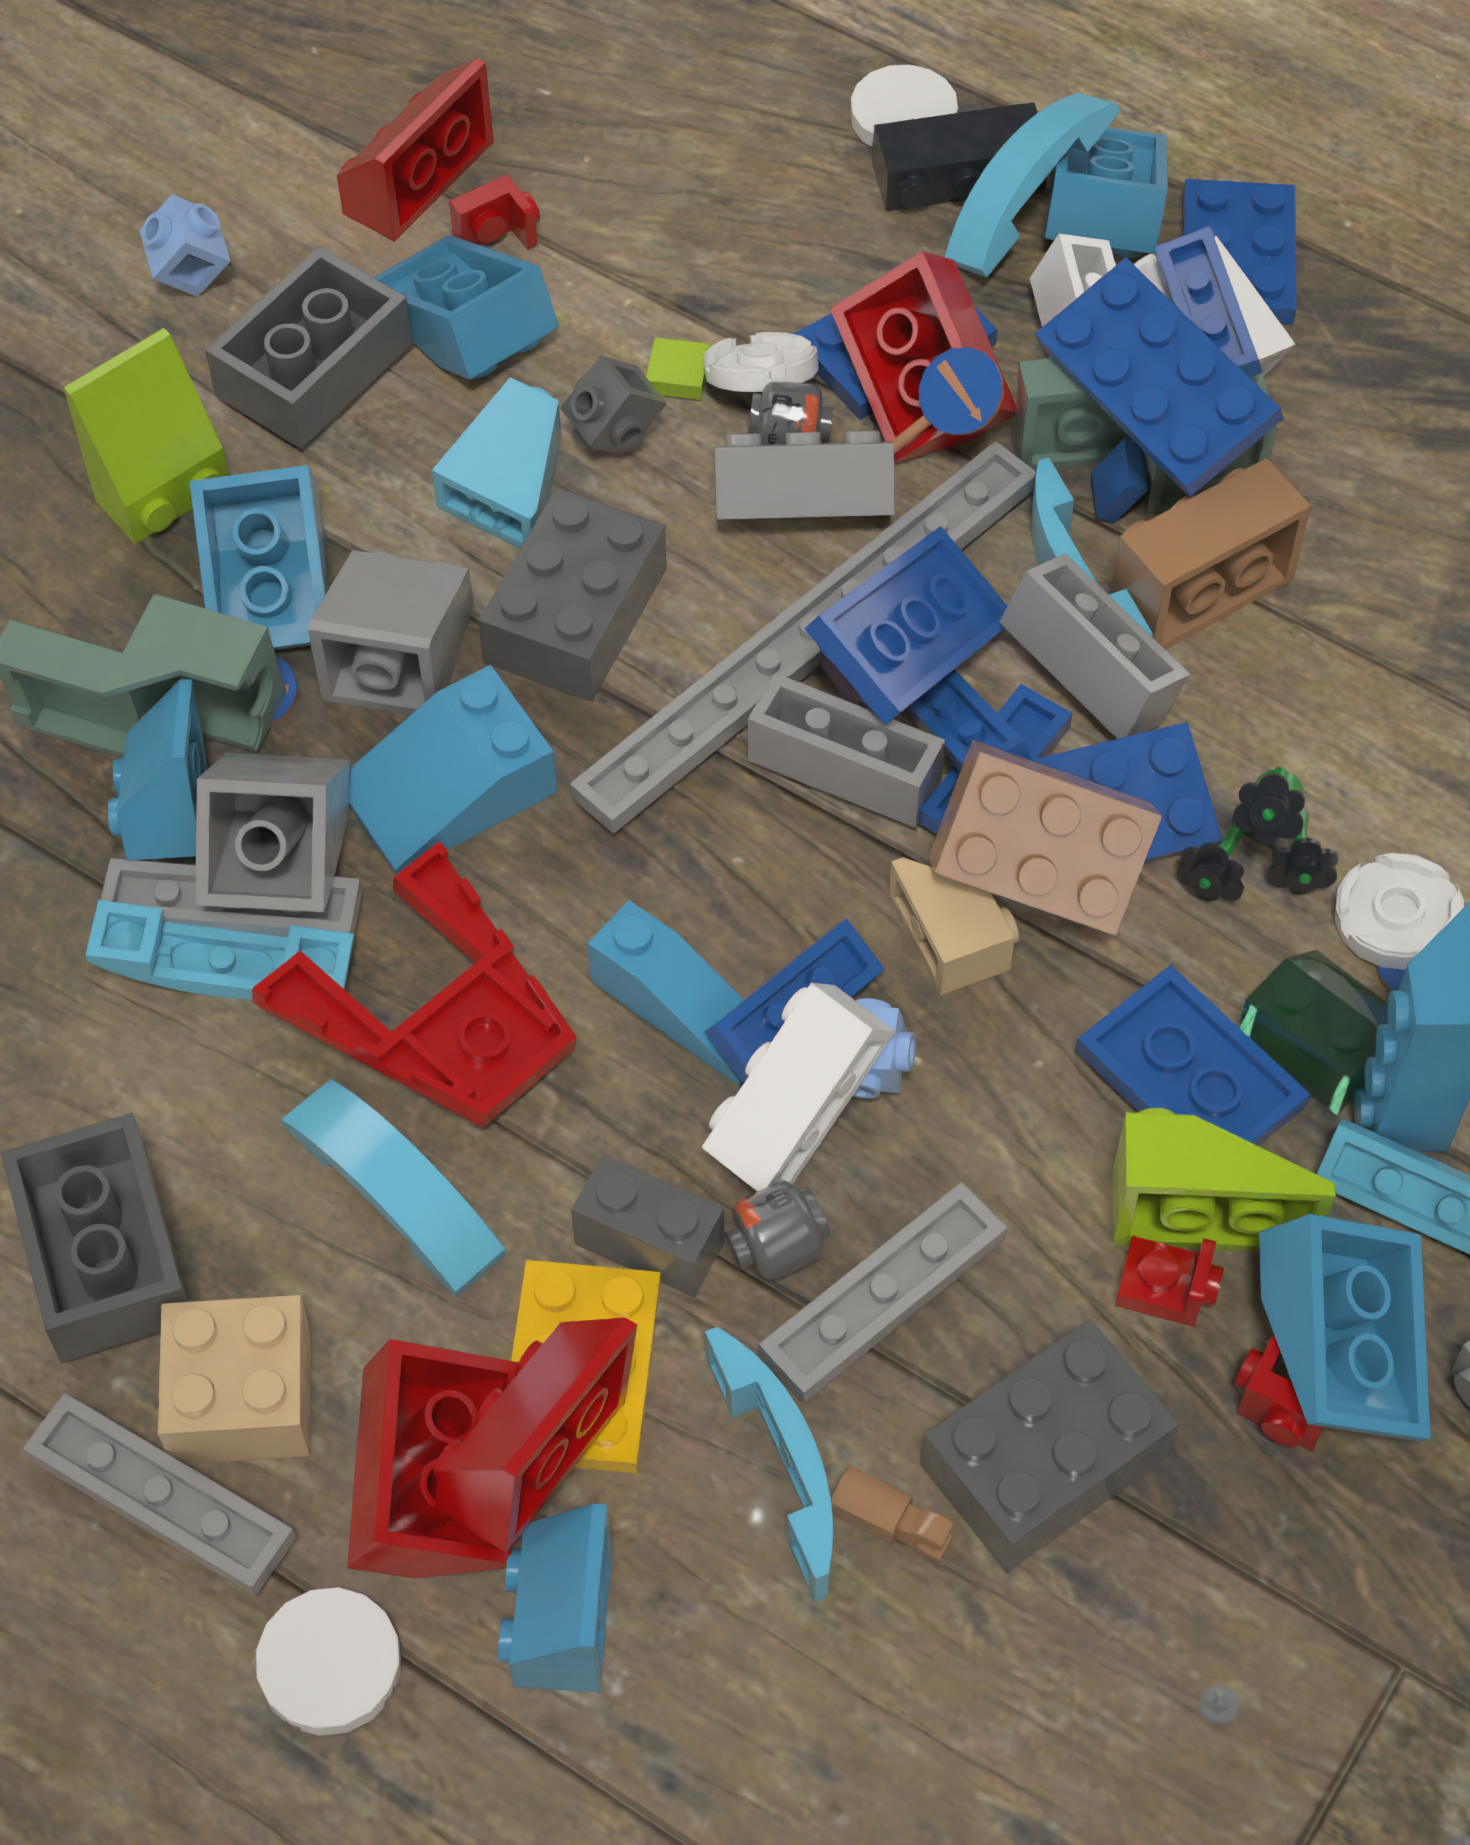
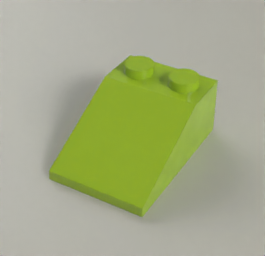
M162 328L63 387L95 501L134 544L154 532L164 530L172 521L193 509L189 481L229 476L223 447L177 347L165 328Z
M1149 1108L1139 1113L1126 1112L1112 1172L1113 1245L1130 1246L1132 1236L1178 1248L1200 1249L1203 1238L1217 1241L1215 1250L1260 1252L1259 1232L1308 1214L1328 1217L1336 1197L1335 1183L1195 1115H1176L1174 1112L1164 1108Z

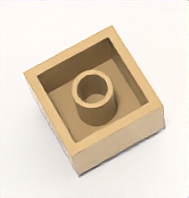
M301 1295L161 1304L158 1436L165 1452L184 1464L310 1456L311 1328Z

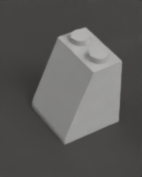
M352 550L312 616L307 629L322 701L411 715L436 692L449 686L474 605L469 568L458 567L443 561L432 563L400 558L386 552L368 553Z
M225 753L197 778L195 905L324 912L327 907L348 823L350 759Z

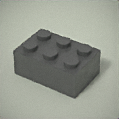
M319 245L205 349L215 396L302 449L413 343L407 298Z
M556 487L478 620L483 662L593 702L667 569L665 525Z
M129 1113L0 1152L45 1331L60 1362L70 1361L161 1332V1304L189 1302L148 1153L134 1114Z
M1088 1319L924 1434L920 1465L1007 1574L1171 1455L1180 1424L1095 1323Z

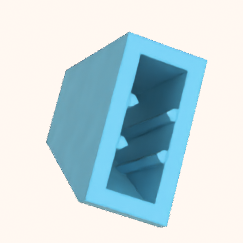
M510 377L432 469L437 508L520 549L550 499L562 439L559 400L553 398L539 387H530Z

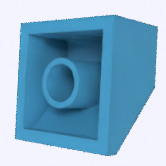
M192 679L179 680L126 733L124 756L121 759H114V788L116 795L119 797L109 799L108 820L111 835L122 836L126 861L196 856L197 778L208 769Z
M592 1503L531 1522L523 1531L521 1549H512V1555L507 1558L506 1592L517 1593L514 1618H502L498 1660L499 1662L509 1663L514 1687L600 1693L612 1565V1545L607 1504Z

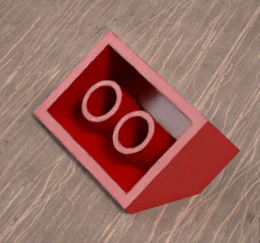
M475 58L439 75L422 92L415 94L407 107L388 125L381 127L374 139L355 158L346 161L337 174L343 215L395 242L494 143L485 61Z
M921 251L830 308L885 441L891 442L924 415L919 404V385L925 369L938 355L951 348L970 347L982 351L997 364L1003 377L1004 397L998 413L987 426L972 434L954 436L938 430L931 424L894 454V462L901 463L972 441L1015 416V401L955 260Z
M626 1317L560 1322L544 1343L538 1340L531 1343L516 1367V1377L504 1391L498 1388L494 1389L482 1403L475 1418V1427L463 1441L457 1438L453 1439L440 1454L433 1470V1475L437 1477L435 1509L507 1553L624 1405L638 1324Z
M389 1339L364 1366L347 1561L348 1569L417 1579L506 1568L507 1558L512 1555V1547L505 1553L435 1509L437 1477L433 1475V1470L440 1454L448 1443L455 1438L463 1441L475 1427L476 1415L486 1397L494 1389L498 1388L504 1391L516 1377L515 1371L519 1362Z

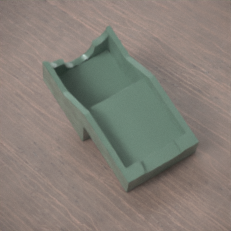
M1052 358L1019 361L1018 393L1015 419H1013L1011 440L1015 456L1032 469L1037 471L1038 460L1047 457L1050 458L1056 469L1096 465L1124 438L1134 441ZM1263 374L1250 377L1268 395ZM1276 425L1195 494L1198 495L1217 485L1227 474L1235 469H1247L1265 458L1270 461L1278 426ZM1143 450L1148 491L1142 498L1147 515L1164 513L1170 510L1176 502L1187 494Z
M153 594L123 653L13 620H9L0 636V678L11 700L12 706L9 710L16 726L122 758L124 756L126 733L179 680H193L203 737L257 753L287 694L267 626L157 594Z

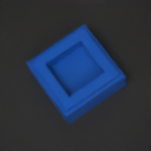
M1124 438L1091 472L1096 515L1099 519L1115 523L1148 491L1143 450L1134 441Z

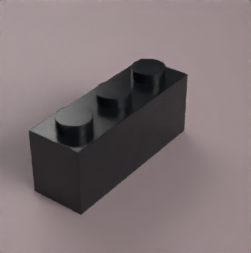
M1035 102L874 125L872 165L886 212L967 200L975 183L996 153L1023 124L1038 113ZM1047 177L1036 190L1046 188Z

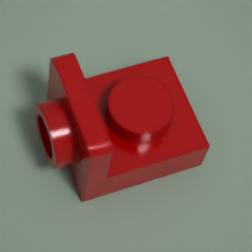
M507 174L449 201L452 235L454 237L482 245L490 243L501 235L512 231L527 250L537 245L536 223L540 221L538 206L528 191L521 192Z
M1132 1236L1115 1306L1195 1327L1201 1304L1214 1307L1224 1271V1267L1211 1264L1217 1241L1203 1238L1198 1253Z

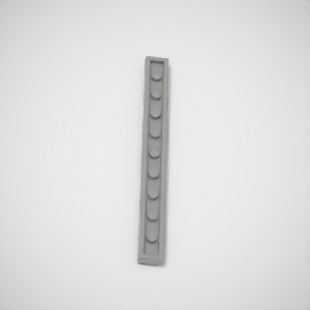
M997 441L993 442L570 783L571 798L610 832L616 833L748 725V718L774 673L800 682L828 659L804 629L818 615L940 526L960 550L963 549L1034 491L1036 471Z

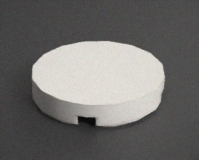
M910 64L890 65L870 72L857 83L850 103L852 128L861 141L872 148L874 125L958 113L956 92L948 81L930 69Z
M756 333V335H750V344L736 346V338H727L713 344L703 355L704 372L707 382L717 388L731 391L762 392L768 383L774 381L803 383L813 378L819 370L816 346H811V342L800 335L789 333Z
M1388 853L1376 856L1375 862L1368 863L1361 867L1360 863L1348 871L1337 890L1334 922L1342 941L1359 958L1383 968L1406 970L1408 963L1464 908V899L1459 888L1457 892L1455 886L1449 881L1450 875L1438 864L1417 855Z
M339 1587L310 1590L286 1602L266 1624L256 1649L257 1680L271 1710L282 1720L285 1719L291 1725L300 1727L301 1731L318 1736L348 1733L373 1720L384 1708L385 1701L391 1695L393 1687L396 1688L401 1674L400 1642L386 1612L366 1595Z

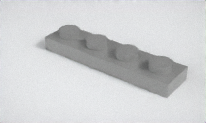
M110 858L101 900L162 908L164 921L281 937H288L290 925L354 933L355 935L362 887L358 878L334 877L327 907L324 912L195 905L196 865L137 860L126 861L125 859Z
M960 1182L759 1343L758 1355L804 1404L1006 1239L1007 1227Z
M65 1392L22 1448L28 1460L254 1597L257 1596L296 1540L293 1528Z

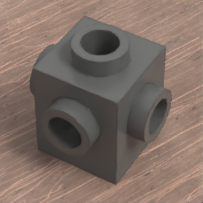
M600 355L589 371L578 380L575 389L560 409L573 424V435L586 448L594 452L606 450L627 455L632 447L636 446L643 439L646 429L667 403L637 365Z

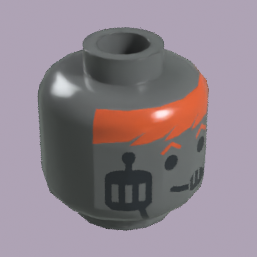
M770 382L764 387L762 393H753L748 433H762V444H785V433L821 432V442L829 443L833 408L822 406L823 395L818 386L795 382Z
M779 1181L738 1200L733 1207L732 1214L735 1228L725 1232L729 1248L740 1269L742 1270L753 1265L756 1272L768 1281L780 1279L819 1260L823 1252L822 1240L831 1235L823 1211L811 1189L807 1187L800 1191L788 1181Z

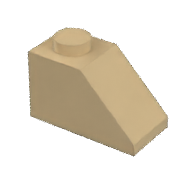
M904 857L891 861L889 896L940 995L1011 970L1014 943L1019 941L1018 928L1010 910L1006 906L999 908L991 892L936 874L932 867Z

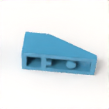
M628 900L587 943L591 983L741 1087L743 1085L742 1081L704 1031L740 1003L743 998L678 933Z

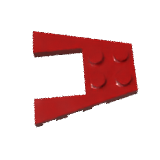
M438 841L394 876L393 891L474 961V965L392 1032L301 950L252 988V1002L267 1012L484 1128L573 1052L577 1036L534 974L529 977L513 954V944L502 928L499 930L495 928L480 906L481 898L466 877L461 879L448 860L447 849Z

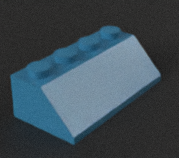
M1470 903L1408 963L1399 990L1390 991L1387 1024L1378 1025L1376 1055L1375 1057H1367L1365 1062L1364 1088H1357L1354 1094L1355 1124L1417 1152L1448 1151L1470 1100Z

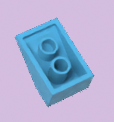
M1108 127L1088 152L1070 147L1052 170L1045 239L1055 240L1058 234L1109 240L1112 253L1123 257H1139L1142 253L1156 254L1155 246L1158 244L1168 191L1167 135Z
M447 235L373 277L407 298L412 341L440 368L467 379H477L489 375L497 368V363L514 353L525 352L535 348L540 344L543 336L559 328L540 266L451 235Z
M309 465L189 481L205 609L267 626L274 650L311 645L307 629L312 616L328 591V577L318 483Z
M491 665L436 692L349 769V808L395 875L438 841L448 850L558 792L553 749Z
M1308 1214L1259 1232L1261 1300L1307 1424L1421 1442L1430 1440L1421 1234Z

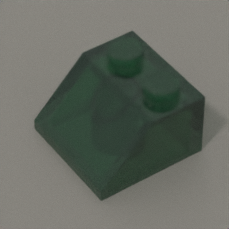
M1312 950L1285 958L1245 999L1238 1027L1304 1087L1312 1097L1338 1116L1354 1099L1355 1090L1365 1086V1062L1367 1057H1375L1377 1027L1378 1025L1387 1024L1388 1002L1318 950Z

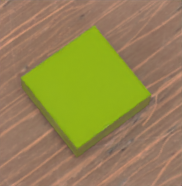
M655 337L646 378L661 396L702 400L706 382L703 355L711 347V344Z

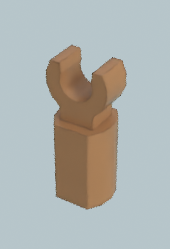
M849 1466L831 1498L832 1515L891 1545L898 1539L932 1561L941 1562L953 1539V1536L950 1535L954 1527L952 1521L936 1512L913 1506L912 1496L852 1466Z

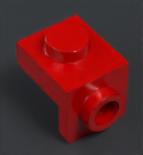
M1273 1334L1264 1353L1251 1348L1238 1373L1234 1385L1245 1391L1237 1415L1261 1426V1430L1266 1436L1281 1445L1288 1447L1301 1446L1313 1452L1325 1427L1307 1424L1293 1383L1274 1373L1281 1357V1351Z

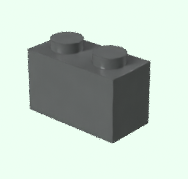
M602 1155L571 1209L575 1245L629 1269L661 1272L662 1284L694 1298L725 1243L723 1207L605 1155Z

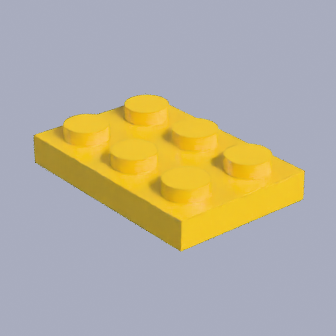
M526 1260L511 1361L519 1362L526 1349L535 1340L544 1343L560 1322L626 1317L638 1324L625 1403L574 1468L638 1473L661 1289V1272Z

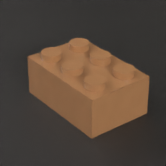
M1267 458L1247 469H1235L1227 474L1217 485L1198 495L1193 494L1191 497L1186 495L1176 502L1170 510L1149 521L1140 520L1126 529L1119 537L1110 594L1127 589L1151 629L1153 639L1166 650L1294 580L1311 505Z
M972 740L928 860L936 874L1116 936L1162 815L1151 802Z

